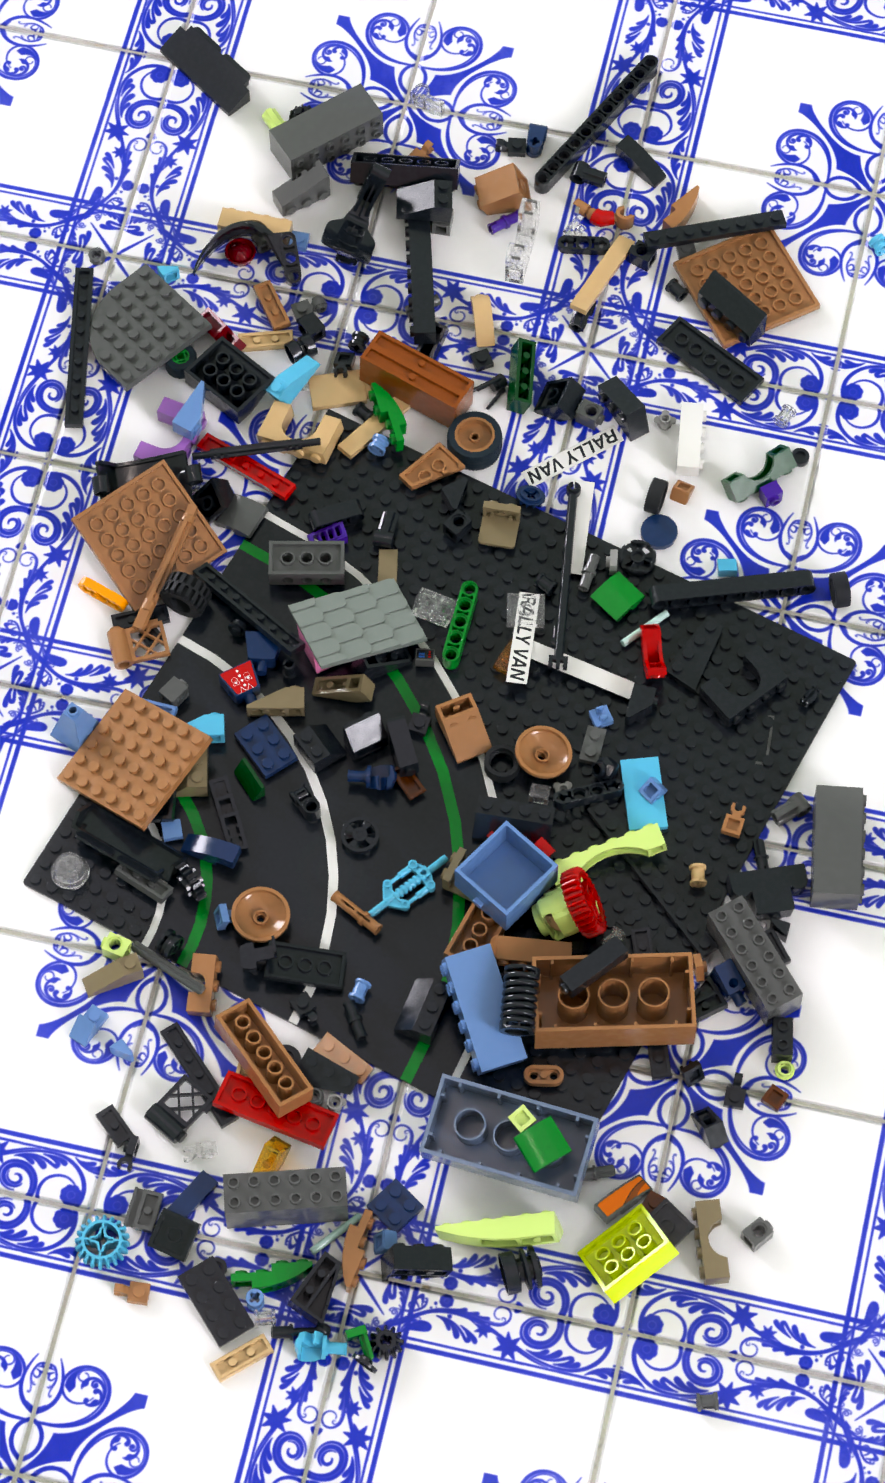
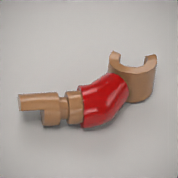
M579 198L573 203L580 208L579 214L583 217L587 216L590 223L597 227L614 225V222L622 230L633 227L635 215L624 216V205L618 207L616 213H614L613 211L592 208Z

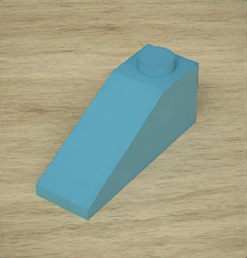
M306 355L277 375L266 391L275 400L291 404L321 364Z
M213 712L188 722L189 725L211 736L213 739L211 743H225L224 714Z

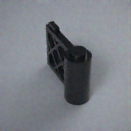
M184 1074L158 1103L153 1104L147 1110L144 1118L174 1144L177 1142L181 1143L187 1137V1129L203 1112L207 1114L214 1107L212 1106L214 1098ZM186 1081L191 1085L192 1093H180V1086ZM194 1096H204L207 1101L203 1105L195 1106ZM178 1097V1107H168L165 1104L169 1098ZM180 1097H192V1106L180 1107ZM192 1110V1117L187 1122L181 1118V1111Z

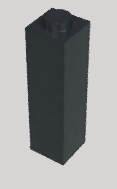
M614 936L559 977L560 990L565 995L568 994L572 999L627 959L628 948L617 936Z

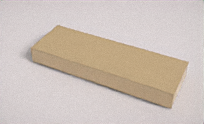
M293 329L239 333L238 337L247 345L242 352L285 349L284 344L293 340Z
M263 1333L210 1363V1367L221 1383L274 1353V1350Z

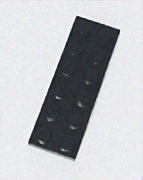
M680 316L656 339V344L740 406L764 382L762 376Z

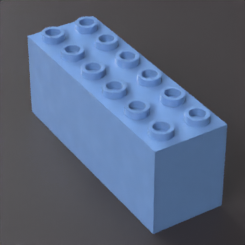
M491 944L444 957L439 966L442 977L446 976L447 984L445 985L449 996L452 995L454 1000L452 1009L454 1014L459 1016L460 1022L458 1027L460 1033L465 1034L466 1041L464 1046L466 1052L471 1053L472 1060L470 1064L473 1072H477L479 1076L527 1059L521 1037L499 1032L501 1006L503 1005L501 1003L503 998L502 991L504 989Z

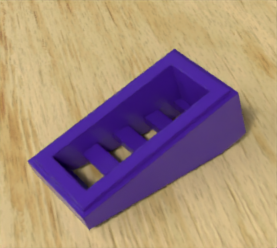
M343 521L307 535L308 541H315L314 539L318 538V541H323L322 537L325 536L326 541H344L345 544L348 543V536Z

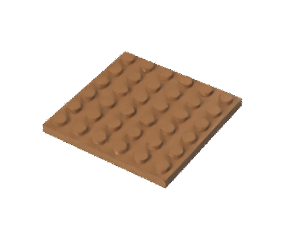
M774 230L735 236L673 262L674 269L685 287L689 290L691 297L724 349L740 343L739 339L733 332H729L719 320H715L710 312L702 309L697 302L699 290L714 270L720 273L767 314L765 332L820 309V303Z
M164 459L71 518L73 525L134 611L140 609L188 504L195 505ZM199 509L171 573L179 571L193 575L194 569L206 562L210 564L227 553L226 548Z
M125 689L57 779L67 787L145 831L213 739L204 732Z

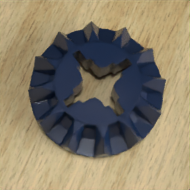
M525 485L517 489L516 500L520 501L521 505L525 504L526 508L531 506L534 509L536 506L541 507L542 503L545 502V494L535 486Z

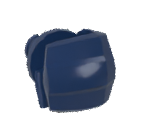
M368 765L365 771L348 770L347 781L365 782L366 788L390 790L393 789L397 781V773L394 765H379L373 768L372 765Z

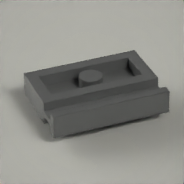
M135 1187L124 1226L152 1234L164 1194Z

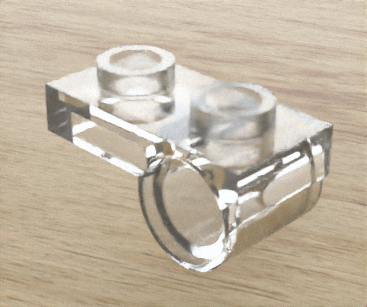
M420 83L410 92L411 104L417 108L427 110L433 115L442 117L445 112V102L431 96L430 87L427 84Z

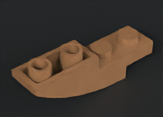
M368 1209L364 1210L358 1227L352 1224L349 1225L344 1241L342 1269L344 1285L348 1293L351 1292L352 1287H357L360 1278L357 1275L360 1269L364 1270L367 1263L365 1250L362 1249H364L368 1237H365L367 1231H371L375 1223L373 1211Z

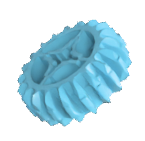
M103 1215L102 1220L95 1216L94 1222L88 1219V1226L82 1224L81 1228L83 1231H77V1236L79 1237L75 1238V1243L78 1244L75 1247L76 1251L79 1252L78 1257L80 1259L84 1258V1264L90 1262L92 1269L96 1264H98L99 1270H102L103 1265L110 1269V1263L117 1266V1259L123 1261L124 1256L122 1254H128V1249L125 1247L130 1246L128 1241L130 1238L129 1233H125L127 1231L126 1227H121L122 1223L120 1220L115 1222L113 1216L109 1220H107L106 1215ZM107 1229L116 1233L119 1239L108 1236ZM99 1230L98 1234L90 1236L93 1232ZM104 1235L106 1243L104 1242V1245H102L101 1249L99 1242L101 1243V1240H103ZM86 1246L96 1248L98 1256L89 1252ZM115 1249L113 1252L106 1255V1252L108 1250Z

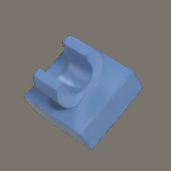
M602 705L589 711L594 727L603 728L614 724L607 705Z
M218 904L213 912L217 930H225L227 925L232 923L231 910H227L226 904Z

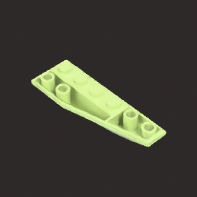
M548 1210L534 1214L505 1215L495 1219L483 1218L479 1221L466 1220L461 1223H444L435 1226V1231L442 1240L478 1247L511 1248L560 1242L563 1235V1228L555 1212Z

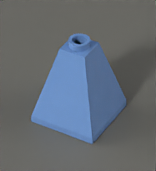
M71 702L60 716L50 736L77 752L99 724V721L84 709Z

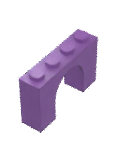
M164 397L157 410L158 421L172 426L173 419L184 404ZM204 411L202 419V430L205 429L207 424ZM199 435L195 436L192 441L183 436L182 440L171 448H159L141 441L133 458L134 460L184 450L188 460L191 455V448L193 444H197Z

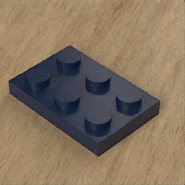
M267 714L234 733L236 740L265 779L298 760L297 755Z

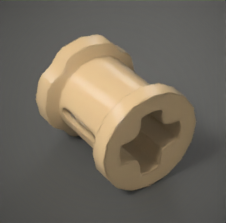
M693 863L689 865V871H691V881L689 883L691 887L700 888L707 885L705 864Z

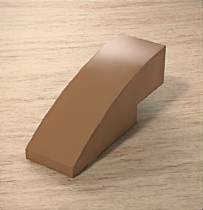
M698 185L671 205L670 215L663 219L662 229L685 226L699 198L700 187Z

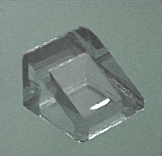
M532 783L529 802L548 805L551 786Z

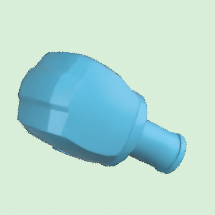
M303 1331L299 1333L298 1338L295 1340L294 1348L299 1361L314 1362L320 1359L325 1360L328 1354L346 1356L348 1342H329L327 1335H323L319 1331H314V1334Z

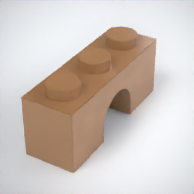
M193 953L191 973L194 977L205 979L206 989L202 994L188 992L186 1006L188 1015L212 1017L213 1011L216 1012L217 1000L214 999L215 992L219 991L217 974L221 973L222 962L219 961L217 955Z

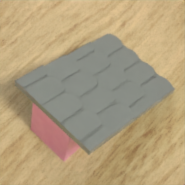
M394 578L288 605V609L297 623L299 638L305 642L304 651L317 674L336 665L427 641L423 629Z

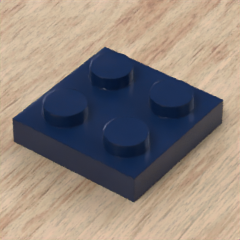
M394 1179L367 1204V1209L373 1211V1215L389 1230L398 1233L424 1209V1206L397 1179Z

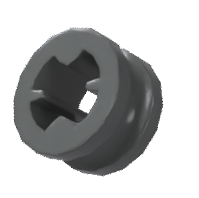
M95 247L88 253L90 262L93 265H101L105 262L106 258L103 249Z

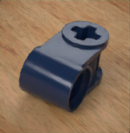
M530 123L526 154L529 157L538 158L541 156L548 126Z

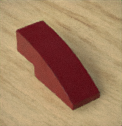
M209 307L201 313L211 323L212 329L208 333L216 341L223 336L241 351L247 346Z

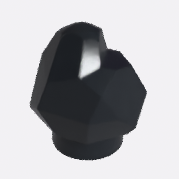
M600 757L592 765L593 775L603 780L612 779L619 769V764L610 757Z

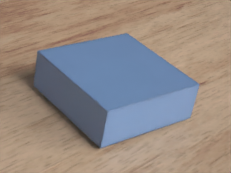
M175 819L173 822H161L164 842L183 839L180 819Z

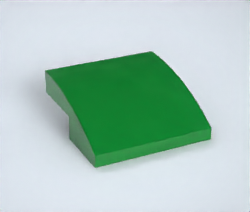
M618 571L605 581L590 597L613 619L619 622L630 609L633 610L646 596Z
M551 1116L513 1138L534 1173L551 1165L552 1162L572 1151Z

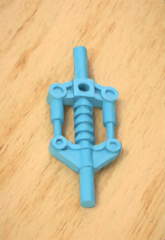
M444 854L428 867L417 863L416 860H410L408 865L397 873L398 875L391 880H384L383 901L368 911L372 918L387 907L408 911L410 904L414 901L421 899L429 892H434L436 886L432 873L449 861L447 856ZM410 872L415 874L412 876V879H408V882H404V885H400L399 888L395 889V892L393 891L392 884L404 878ZM424 884V887L416 892L415 896L410 900L400 899L404 897V894H408V891H412V888H416V885Z

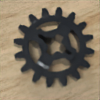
M185 862L175 866L178 884L188 897L192 895L197 902L207 897V893L204 890V880L194 867L189 868Z

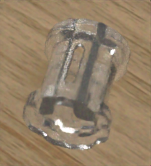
M784 404L781 412L774 416L773 421L778 427L785 429L790 419L795 417L797 412L789 404Z
M613 926L610 934L601 940V944H605L614 936L624 941L627 936L621 929Z
M272 1308L271 1311L258 1312V1310H254L255 1328L266 1325L276 1326L275 1308Z

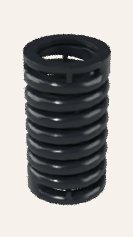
M526 964L506 965L504 967L503 979L505 982L503 983L504 990L502 991L503 998L501 1003L503 1005L501 1006L499 1032L510 1036H533L536 1021L533 1019L537 1015L535 1012L537 1005L535 1003L538 1001L536 996L539 992L537 990L539 987L537 981L540 979V969Z

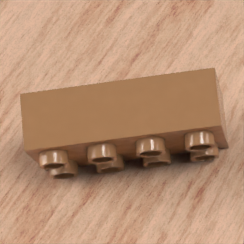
M692 952L628 954L627 959L572 999L568 994L565 995L560 990L559 977L588 955L532 957V966L540 969V979L537 981L539 983L537 988L539 992L536 996L538 1001L535 1003L537 1005L535 1011L537 1015L533 1019L536 1021L534 1049L694 1044L697 1024Z

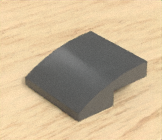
M234 494L228 508L218 517L216 524L218 527L233 530L235 535L251 538L269 509L252 499Z

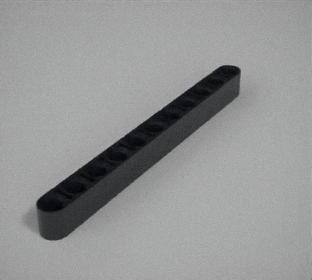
M653 55L645 56L535 174L534 189L537 193L546 194L650 83L657 75V57Z

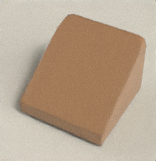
M678 480L672 488L670 499L686 505L695 486Z

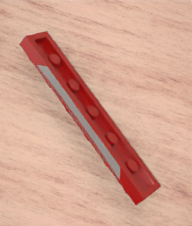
M207 433L196 447L197 450L203 452L210 451L212 448L230 447V445ZM248 456L215 459L217 462L284 501L296 489V484Z

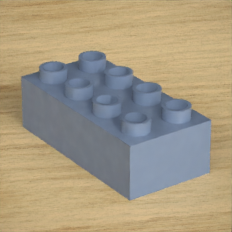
M442 1073L419 1152L424 1159L577 1203L600 1127L599 1118ZM523 1104L537 1120L531 1126L551 1116L572 1150L569 1154L552 1162L551 1165L536 1173L532 1171L513 1138L520 1134V1132L508 1119V1116Z

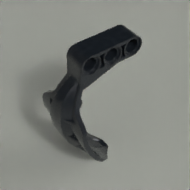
M376 162L374 163L358 193L357 201L353 208L344 218L331 220L327 223L321 238V242L346 258L358 260L365 264L370 263L375 248V241L368 231L370 211L387 182L391 169Z
M255 221L232 223L217 232L203 248L193 269V275L195 276L199 267L212 253L230 240L243 236L257 235L264 237L284 270L286 283L290 286H297L301 282V268L295 235L291 232L273 233L266 226ZM288 237L293 242L291 245H285L283 239ZM292 255L296 260L293 263H289L286 261V257ZM290 273H296L298 279L292 281L288 276Z

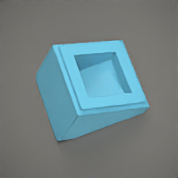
M157 266L158 275L166 283L169 284L180 278L178 266Z
M717 559L718 577H737L736 559Z

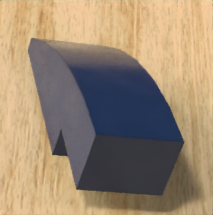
M188 834L180 851L216 865L219 863L234 869L241 854V846L217 838Z

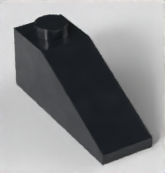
M407 647L355 660L350 667L354 674H365L369 679H375L410 665L414 661Z

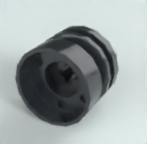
M532 1245L527 1246V1256H525L523 1248H519V1258L515 1259L511 1250L498 1253L500 1271L508 1296L521 1293L523 1282H525L528 1290L533 1289L532 1280H534L536 1288H541L543 1285L540 1260Z

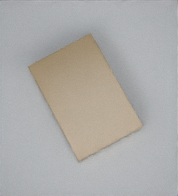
M360 369L347 371V378L343 377V373H339L337 378H334V373L312 376L308 384L313 411L353 406L359 402L367 404L365 384L359 380Z

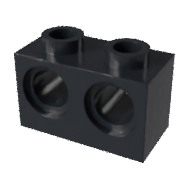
M773 1017L771 1028V1063H778L780 1061L791 1062L793 1057V1018Z

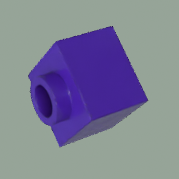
M775 480L760 487L758 497L765 508L776 506L782 501L783 490Z

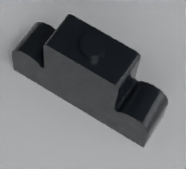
M802 863L730 873L725 882L731 901L742 895L745 900L749 899L751 910L758 921L769 919L771 921V918L780 920L783 917L791 916L795 908L792 896H798L803 893L808 883L805 865Z

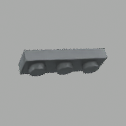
M122 864L115 869V875L160 904L173 893L174 888L161 879L153 883Z

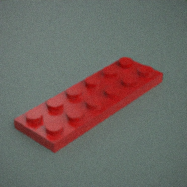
M228 1070L212 1104L216 1108L323 1151L339 1118L338 1113L310 1102L278 1118L252 1080Z

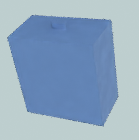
M507 820L455 869V886L505 931L558 880V865Z

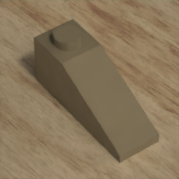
M365 674L316 677L312 695L354 703L371 702L375 684Z
M296 685L285 687L247 704V717H258L265 714L267 716H305L304 687Z
M137 953L118 958L83 978L82 982L89 998L144 979V973Z

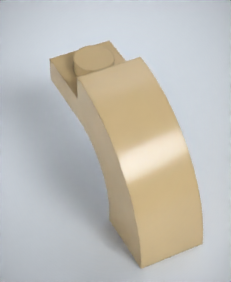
M483 294L471 296L477 347L495 346L490 297Z

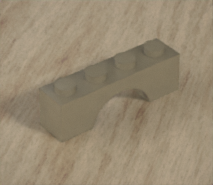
M720 1199L695 1201L694 1208H691L692 1221L696 1220L697 1228H694V1238L699 1241V1247H696L697 1259H701L702 1267H699L700 1279H704V1285L729 1283L728 1258L716 1253L710 1246L708 1239L710 1232L721 1225Z

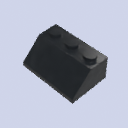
M417 978L396 1023L394 1032L431 1045L452 995L449 996L445 986L447 983L436 978Z

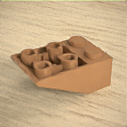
M471 692L435 706V717L457 764L485 754L492 747Z

